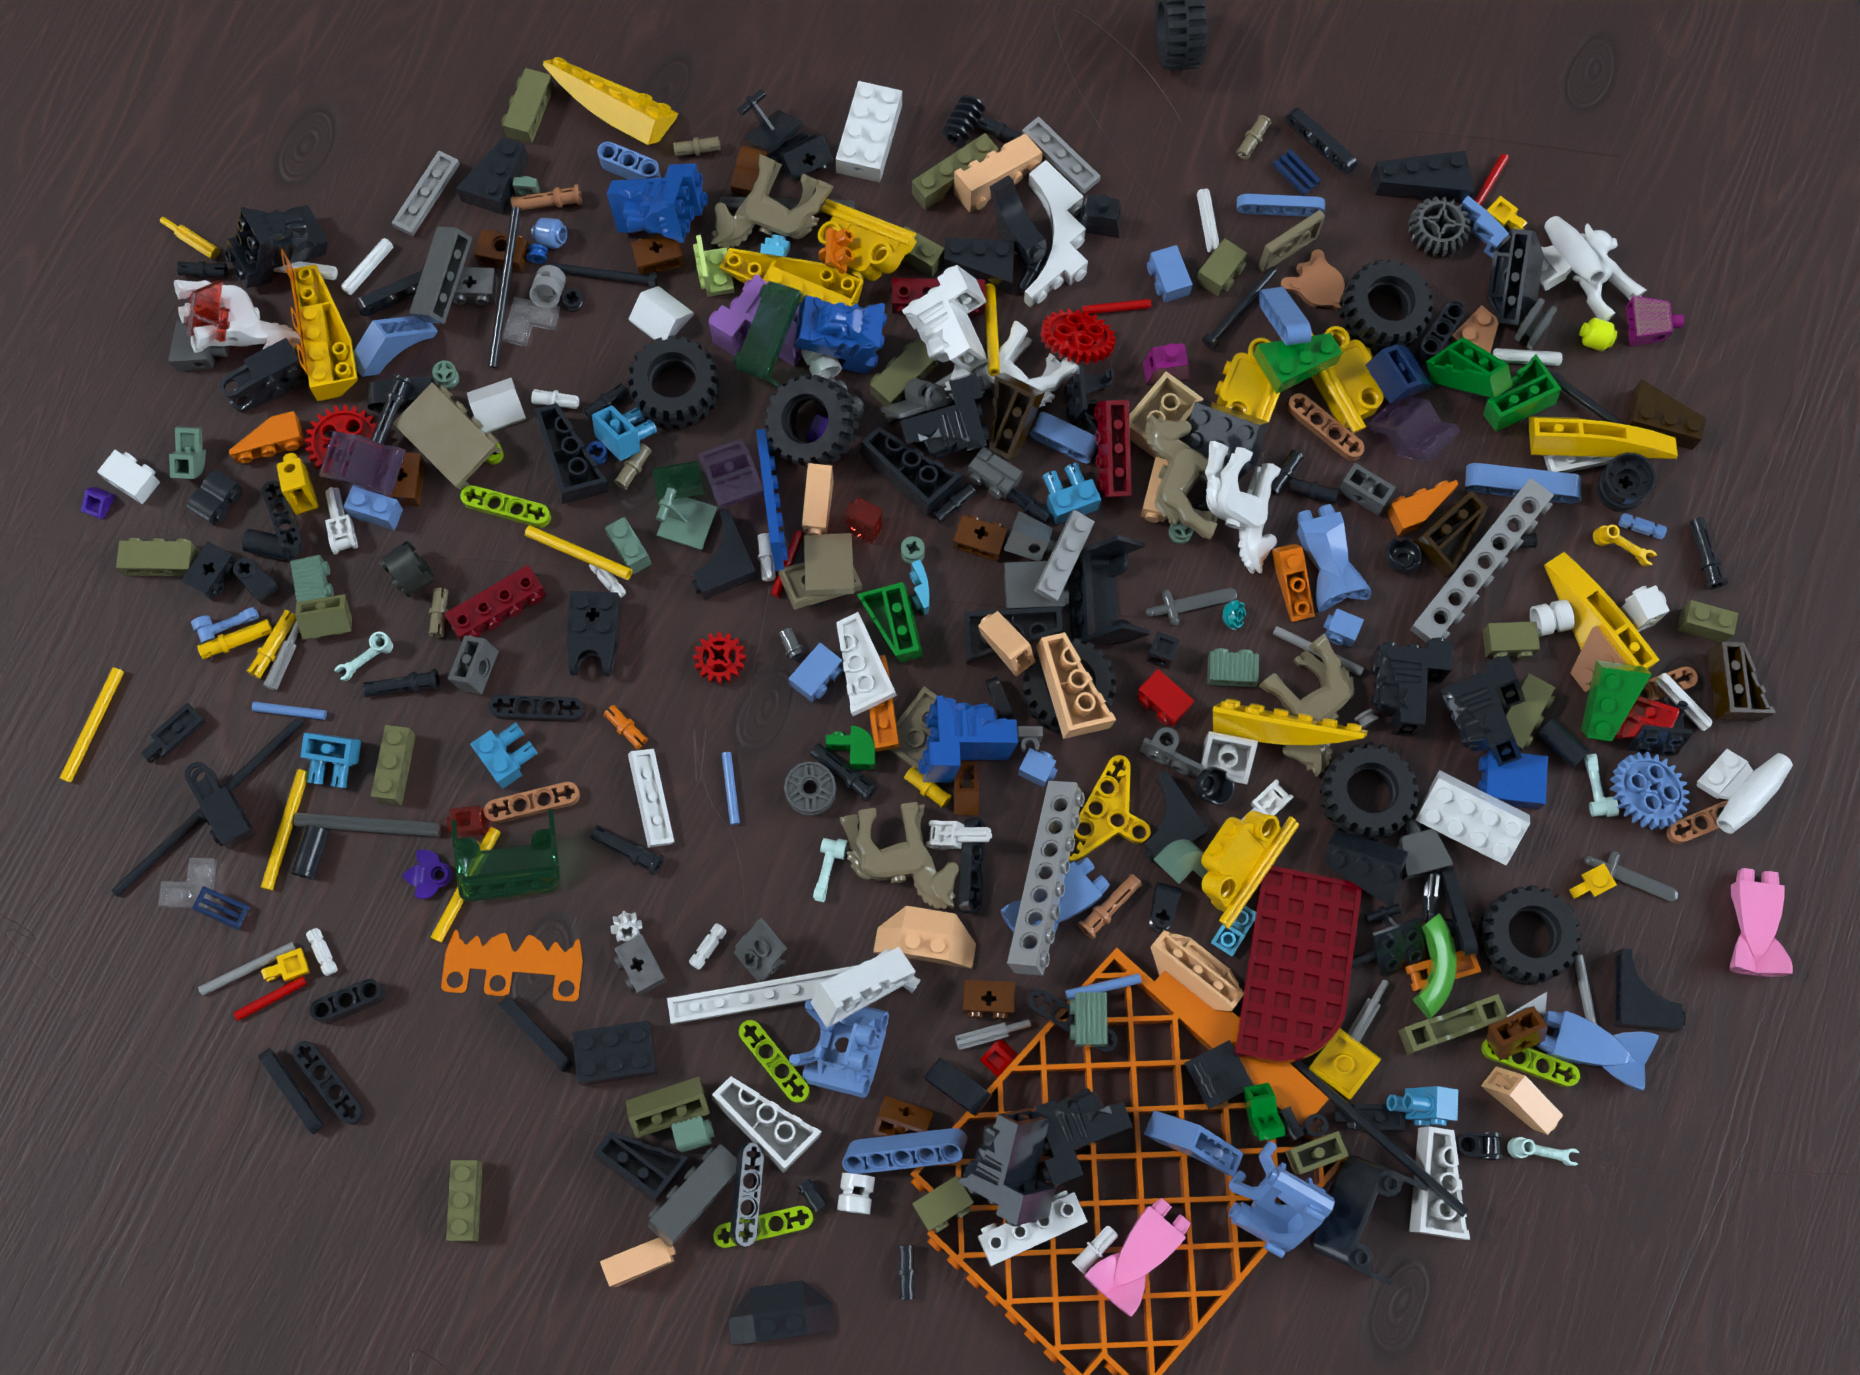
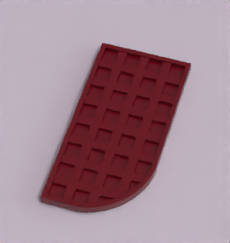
M1271 866L1261 881L1234 1056L1273 1064L1291 1063L1315 1054L1334 1037L1346 1013L1362 888L1350 881Z

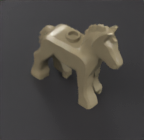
M760 154L758 179L754 184L752 192L742 202L735 215L733 216L729 212L726 204L720 202L715 205L716 228L711 232L714 236L711 244H717L718 247L723 248L727 247V249L729 247H738L742 241H746L755 225L761 226L759 231L770 236L775 232L793 239H801L812 231L811 228L817 225L819 218L813 215L819 212L821 204L831 193L834 186L802 174L800 180L803 186L801 200L795 208L789 210L768 196L782 164Z
M1151 414L1145 428L1147 444L1152 446V450L1158 453L1160 457L1168 461V466L1163 465L1158 475L1161 482L1156 492L1155 506L1164 518L1167 517L1170 524L1173 523L1176 526L1180 519L1183 525L1191 527L1202 538L1205 537L1210 540L1218 523L1216 521L1218 517L1212 514L1211 511H1201L1192 508L1186 496L1196 478L1205 483L1208 482L1205 474L1208 458L1179 440L1190 433L1192 426L1188 421L1176 422L1163 420L1162 417L1156 419Z
M1323 634L1309 647L1313 652L1320 655L1324 663L1319 661L1308 650L1293 660L1298 667H1305L1316 674L1320 681V689L1311 692L1299 700L1279 676L1274 673L1259 685L1264 691L1275 695L1281 701L1282 706L1289 711V715L1298 717V713L1312 715L1313 720L1322 721L1323 718L1336 720L1339 717L1336 713L1354 695L1353 677H1349V670H1346L1345 666L1341 668L1340 658L1334 653L1327 636ZM1331 743L1284 745L1282 749L1285 756L1306 765L1307 770H1312L1315 777H1318L1320 772H1324L1325 767L1330 765L1329 760L1332 759L1331 754L1333 753L1330 748Z
M917 802L901 804L906 842L881 850L876 847L871 839L872 824L877 818L876 808L859 810L858 814L840 817V822L847 834L851 850L847 852V860L851 861L852 865L850 867L859 877L875 881L891 880V883L905 882L906 877H913L914 887L917 888V894L922 896L924 903H928L929 906L933 905L934 908L938 909L954 908L952 899L956 895L953 893V888L959 867L957 863L950 862L942 870L936 872L932 857L923 844V836L920 830V822L924 815L925 804L919 806ZM858 822L860 823V829H859V831H858V828H857Z

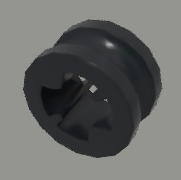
M570 288L562 294V302L566 310L577 312L582 309L584 300L579 290ZM572 297H576L577 302L573 301L574 304H570L568 299L572 300Z
M1312 1114L1304 1120V1132L1309 1137L1319 1138L1328 1130V1122L1321 1114ZM1311 1119L1321 1122L1320 1133H1315L1316 1130L1311 1131L1309 1128L1312 1124Z

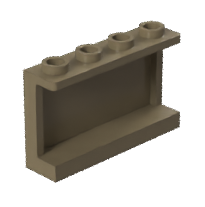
M431 383L393 424L455 487L463 490L466 486L470 485L466 480L493 452L500 453L502 449L497 445L499 440L490 432L486 434L481 429L484 425L474 416L470 418L466 414L468 409L459 401L455 403L450 398L452 393L443 385L439 388Z

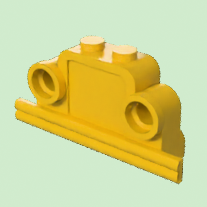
M827 199L821 208L823 213L831 215L832 218L819 229V241L824 246L826 245V230L830 227L836 231L843 228L849 230L853 234V241L847 244V247L853 253V260L847 263V272L862 280L876 281L882 272L885 274L894 272L904 256L910 253L917 243L914 239L917 235L915 232Z
M1333 326L1327 329L1324 334L1331 333L1343 353L1336 365L1311 378L1334 418L1345 428L1350 427L1352 433L1366 428L1363 419L1373 415L1380 407L1384 398L1383 392L1365 366L1373 358L1370 349L1365 347L1359 340L1349 341V334L1344 328Z
M1254 339L1249 345L1248 354L1237 353L1233 357L1232 362L1227 361L1222 373L1226 375L1224 382L1219 380L1214 393L1219 395L1217 404L1267 422L1271 418L1280 393L1276 394L1253 354L1257 344L1270 342L1268 339Z
M1255 810L1248 812L1244 820L1230 817L1225 821L1205 850L1201 863L1208 873H1206L1202 880V890L1211 899V903L1218 910L1224 912L1219 921L1225 928L1230 929L1298 828L1299 823L1293 817L1289 816L1282 828L1279 826L1276 816Z

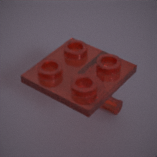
M217 280L192 292L189 299L191 304L190 313L186 322L188 336L195 335L194 327L215 325L217 328L215 340L219 342L226 341V332L230 328V322L228 321L230 309L220 307L223 281Z

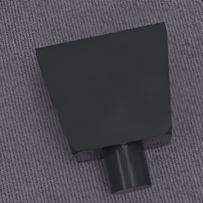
M1105 194L1099 196L1088 195L1082 205L1078 222L1086 228L1085 233L1119 238L1122 222L1120 200L1109 198Z

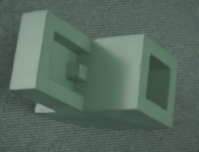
M175 427L176 451L169 454L170 478L195 479L202 474L205 465L206 450L202 449V427Z
M1190 840L1174 841L1154 858L1178 884L1192 870L1202 879L1208 873L1201 863L1204 852Z

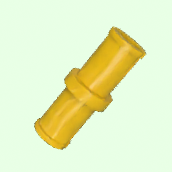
M914 766L904 776L905 780L920 790L922 796H928L941 808H944L952 798V795L936 785V782H923V774H919V771Z

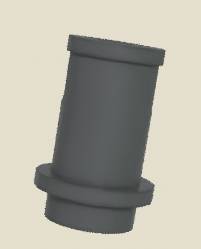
M786 628L779 632L778 636L787 651L786 656L790 657L791 660L800 658L804 654V647L799 645L792 628Z

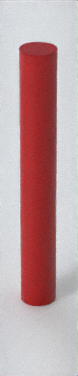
M1507 154L1500 155L1476 195L1474 201L1479 205H1482L1509 160Z
M1151 299L1082 306V314L1086 311L1089 314L1147 309L1151 308Z
M795 530L787 550L788 560L783 561L784 568L793 564L804 535L802 531ZM779 575L770 594L776 598L780 597L784 587Z
M302 975L233 1012L234 1017L239 1021L307 985L306 979Z

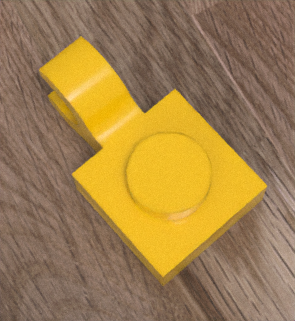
M1502 196L1487 209L1503 227L1507 224L1510 230H1524L1523 227L1527 224L1523 218L1516 215L1518 208Z
M1603 863L1582 874L1584 882L1571 888L1569 891L1574 899L1589 891L1593 897H1596L1617 886Z
M301 948L277 956L278 964L261 970L263 978L267 982L273 981L280 976L287 982L310 973Z

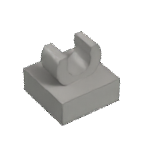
M1018 726V742H1021L1020 748L1022 752H1025V745L1027 743H1033L1035 746L1034 750L1038 752L1039 742H1042L1043 727Z

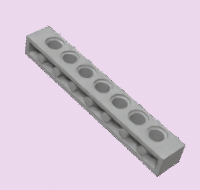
M1530 478L1416 620L1410 631L1426 643L1432 638L1446 639L1450 634L1447 631L1452 623L1456 626L1465 614L1461 611L1465 606L1472 607L1479 598L1476 592L1481 586L1485 589L1494 579L1491 575L1496 568L1501 570L1509 560L1505 557L1510 550L1515 552L1522 544L1523 540L1520 537L1526 531L1530 534L1538 524L1535 518L1539 513L1544 516L1553 505L1549 501L1554 494ZM1522 505L1531 506L1533 513H1525ZM1507 524H1516L1518 532L1510 531ZM1493 542H1501L1504 550H1496L1493 547ZM1478 560H1486L1489 563V568H1481L1478 565ZM1463 578H1471L1475 586L1467 587L1463 582ZM1456 596L1460 600V605L1454 606L1450 604L1448 597ZM1434 615H1442L1445 618V624L1436 623Z
M1048 781L1007 964L1014 973L1043 976L1045 967L1049 965V947L1055 938L1054 924L1060 915L1059 901L1065 892L1064 878L1065 874L1069 873L1070 851L1074 850V833L1080 823L1078 814L1080 807L1084 804V793L1076 782ZM1052 874L1050 878L1045 879L1046 876ZM1047 897L1045 901L1040 902L1042 898ZM1042 920L1040 924L1034 926L1037 921ZM1037 943L1034 948L1029 949L1032 944Z

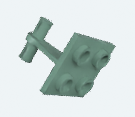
M667 488L663 500L661 499L659 502L660 509L656 516V520L662 522L657 537L702 551L718 507L678 495L675 489Z

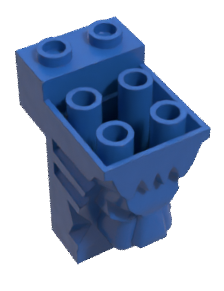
M696 163L669 165L665 178L612 180L607 191V197L617 232L634 233L645 230L649 234L660 233L667 238L684 243L686 234L690 231L691 220L694 219V216L702 215L704 206H707L708 202L707 194L702 189V174L698 172Z
M806 295L799 304L794 347L840 358L842 369L867 375L872 368L876 367L878 354L875 353L878 349L882 348L884 343V335L881 334L882 327L885 326L887 314L884 313L885 304L879 303L862 308L858 304L853 306H846L842 302L832 304L828 301H822L818 297Z
M937 695L934 704H930V712L926 713V728H930V736L927 737V749L923 750L922 759H919L918 771L919 774H923V782L952 783L961 766L960 760H1009L1018 744L1017 721L1007 720V718L997 719L994 708L987 703L970 706L968 703H956L955 699Z

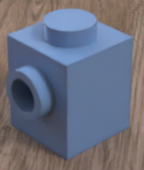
M1336 609L1333 616L1328 614L1323 626L1327 629L1325 635L1331 643L1336 645L1343 644L1351 648L1364 619Z
M1029 748L1019 768L1018 775L1044 788L1047 781H1053L1058 771L1054 768L1056 760L1045 751L1037 752Z

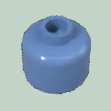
M540 218L533 225L531 235L536 244L543 245L546 248L557 249L567 240V228L559 219Z

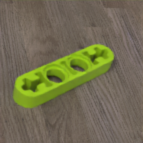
M472 485L466 486L461 491V501L465 507L471 510L539 528L545 527L551 521L550 512L543 504ZM475 493L478 499H472L469 502L467 496H472ZM493 498H498L501 500V504L498 508L491 509L488 507L489 501ZM516 504L523 506L522 513L518 515L510 512L512 506ZM542 511L545 517H540L537 520L533 514H539Z
M747 1020L743 1022L739 1028V1036L792 1102L802 1103L806 1101L810 1091L804 1079L790 1065L788 1059L756 1021ZM747 1026L757 1028L755 1034L759 1039L762 1036L766 1038L758 1042L755 1048L751 1046L755 1044L751 1036L744 1037L747 1033L745 1030ZM763 1045L773 1047V1055L768 1059H764L759 1055V1050ZM780 1064L789 1067V1075L783 1079L775 1075V1069ZM794 1075L797 1077V1079L793 1080L796 1086L801 1087L803 1085L805 1087L802 1090L804 1095L801 1098L798 1095L795 1097L791 1095L794 1091L789 1084L786 1088L783 1086Z
M1487 1039L1482 1043L1481 1050L1486 1058L1561 1087L1573 1086L1580 1079L1579 1070L1573 1064L1531 1048L1521 1051L1525 1056V1060L1522 1064H1517L1512 1060V1056L1500 1061L1495 1053H1491L1492 1049L1488 1047ZM1539 1059L1547 1061L1549 1065L1547 1073H1541L1537 1070L1536 1063ZM1568 1069L1569 1075L1573 1076L1572 1079L1564 1081L1565 1076L1556 1073L1553 1078L1552 1074L1555 1070L1564 1072Z
M796 1206L759 1215L758 1233L755 1241L809 1228L813 1222L812 1211L805 1206ZM800 1210L804 1214L809 1215V1218L805 1220V1225H801L799 1221L791 1223L793 1228L788 1229V1220L785 1213L790 1212V1218L797 1217ZM774 1216L781 1217L784 1222L783 1228L777 1232L772 1231L769 1227V1221ZM742 1219L740 1222L749 1223V1220ZM731 1222L719 1225L714 1231L713 1239L722 1248L738 1246L732 1242L731 1238H729V1243L725 1244L724 1240H719L718 1235L722 1234V1229L726 1228L727 1232H730ZM740 1231V1232H739V1234H740V1236H741L742 1238H743V1237H747V1236L744 1234V1231H742V1232Z

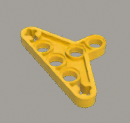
M1116 755L1111 758L1080 812L1079 824H1088L1091 828V833L1087 836H1082L1075 829L1074 837L1079 841H1086L1083 846L1079 842L1076 848L1079 854L1074 853L1072 856H1069L1070 863L1080 860L1117 834L1134 844H1143L1148 840L1151 833L1149 825L1129 813L1130 762L1125 756ZM1122 762L1125 771L1120 770L1116 779L1111 777L1115 770V766L1112 764ZM1103 782H1111L1114 786V791L1110 794H1105L1101 791L1100 786ZM1097 802L1101 804L1103 811L1099 815H1094L1089 811V805ZM1112 815H1121L1124 818V824L1120 827L1112 825L1110 821ZM1136 826H1141L1145 829L1146 836L1142 839L1135 838L1132 834V829Z

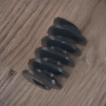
M961 96L942 129L944 138L956 147L963 148L966 146V141L970 139V134L974 132V126L978 124L977 119H980L982 116L981 112L986 110L984 103L973 96Z

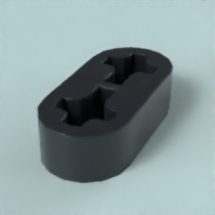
M998 677L985 680L988 693L999 719H1013L1011 706Z

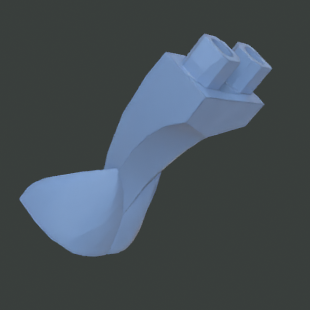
M1331 504L1319 508L1318 513L1320 517L1313 519L1310 510L1299 512L1297 516L1299 526L1297 535L1308 558L1319 571L1315 594L1318 612H1323L1346 598L1370 599V587L1361 574L1348 561L1345 526L1341 512L1336 513Z
M1088 857L1077 863L1073 861L1070 864L1069 873L1065 874V892L1063 897H1060V915L1058 920H1055V932L1058 923L1087 910L1100 901L1102 894L1110 885L1102 875L1093 882L1089 880L1086 875L1094 870L1095 867ZM1047 897L1042 898L1040 902L1045 901ZM1021 900L1014 901L1001 909V915L1013 933ZM1042 920L1037 921L1034 926L1040 924ZM1037 943L1032 944L1029 949L1034 948Z
M1548 1011L1545 1013L1543 1020L1548 1027L1554 1028L1552 1036L1546 1035L1545 1041L1537 1044V1048L1547 1052V1055L1565 1062L1603 1066L1612 1076L1637 1091L1644 1090L1645 1063L1659 1035L1650 1032H1627L1611 1035L1595 1023L1568 1011L1562 1013Z

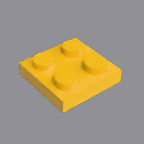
M1339 1028L1334 1037L1322 1048L1308 1068L1350 1100L1381 1061V1058Z

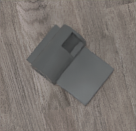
M912 378L905 386L906 400L881 407V412L899 419L908 418L920 412L931 411L952 403V398L946 396L945 389L942 386L919 378Z
M1169 727L1159 729L1153 740L1145 737L1140 752L1146 754L1155 762L1170 766L1180 774L1189 775L1195 779L1198 778L1203 765L1175 752L1179 743V736L1174 729Z
M760 918L752 929L742 936L735 946L736 950L733 952L756 981L761 982L776 973L786 963L780 957L787 948L767 923Z

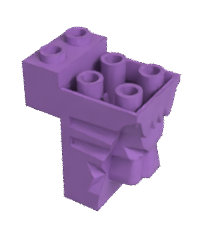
M756 274L752 280L749 279L745 283L739 298L733 299L730 309L722 305L718 311L715 310L711 314L709 326L712 341L717 346L737 356L748 339L795 367L802 357V349L794 347L799 306L786 302L782 296L773 292L771 285Z

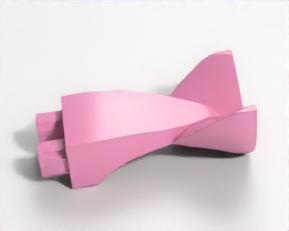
M1747 868L1738 870L1736 882L1731 884V898L1736 910L1741 934L1735 944L1730 971L1764 977H1782L1793 974V965L1789 955L1774 938L1782 916L1785 885H1779L1778 872L1764 871L1761 873V882H1754L1755 870Z
M1162 1198L1151 1207H1146L1139 1216L1121 1252L1110 1255L1096 1263L1084 1276L1113 1304L1131 1317L1141 1303L1145 1289V1275L1161 1264L1178 1248L1186 1238L1184 1234L1191 1224L1180 1214L1172 1224L1166 1221L1163 1217L1172 1207Z

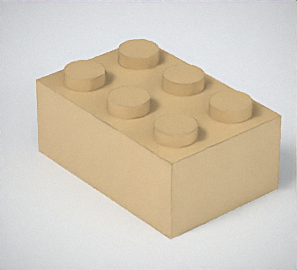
M1166 371L1129 414L1130 440L1152 457L1160 458L1159 454L1152 450L1153 447L1147 444L1148 440L1145 438L1147 436L1145 433L1146 422H1148L1150 415L1152 414L1156 419L1162 417L1163 420L1189 422L1195 402L1201 401L1203 398Z

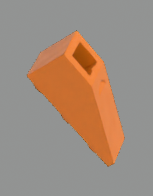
M294 411L270 417L229 450L230 456L236 463L245 464L259 457H272L278 452L297 450L299 447L306 445L300 419Z
M1447 480L1435 485L1433 489L1427 490L1423 488L1408 498L1401 496L1394 499L1387 513L1397 535L1401 536L1420 529L1458 486L1457 480L1449 483Z
M1291 544L1273 548L1275 570L1291 622L1315 617L1303 547Z

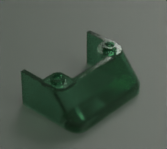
M769 281L767 285H762L759 293L761 300L741 351L738 350L734 358V364H736L738 371L778 387L779 382L771 378L799 302L806 296L802 291Z
M548 809L550 828L535 831L530 838L531 845L481 851L480 843L476 839L470 837L459 838L456 820H451L452 845L459 896L466 901H479L555 891L560 886V874L553 809Z

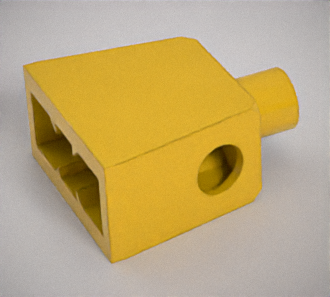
M294 453L286 454L283 457L284 462L278 463L277 470L281 490L296 515L319 508L310 474L302 460Z

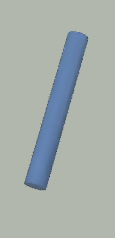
M262 702L252 703V711L320 720H325L327 716L326 710Z
M731 752L722 753L730 825H739L740 819Z
M1138 973L1065 990L1067 1001L1074 999L1076 992L1102 993L1140 984L1141 977Z

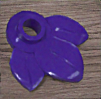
M417 850L416 858L419 865L408 869L402 876L409 884L417 887L415 891L416 898L427 899L432 897L439 888L447 886L452 880L453 873L447 864L440 862L436 853L429 850ZM444 872V877L438 880L436 878L437 874Z

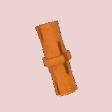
M616 705L610 706L609 709L615 716L608 710L605 711L603 716L617 728L620 736L624 735L636 750L640 749L642 745L636 738L643 744L648 741V738L634 726L632 719H627Z

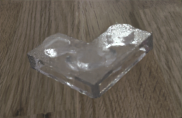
M514 297L502 336L503 342L526 347L532 326L555 330L560 313L559 306L546 309L535 305L532 300Z
M189 858L186 882L161 881L158 906L161 908L191 909L203 886L214 890L217 860L214 858ZM205 894L203 898L212 901L213 897ZM202 903L199 905L205 909H211V907Z

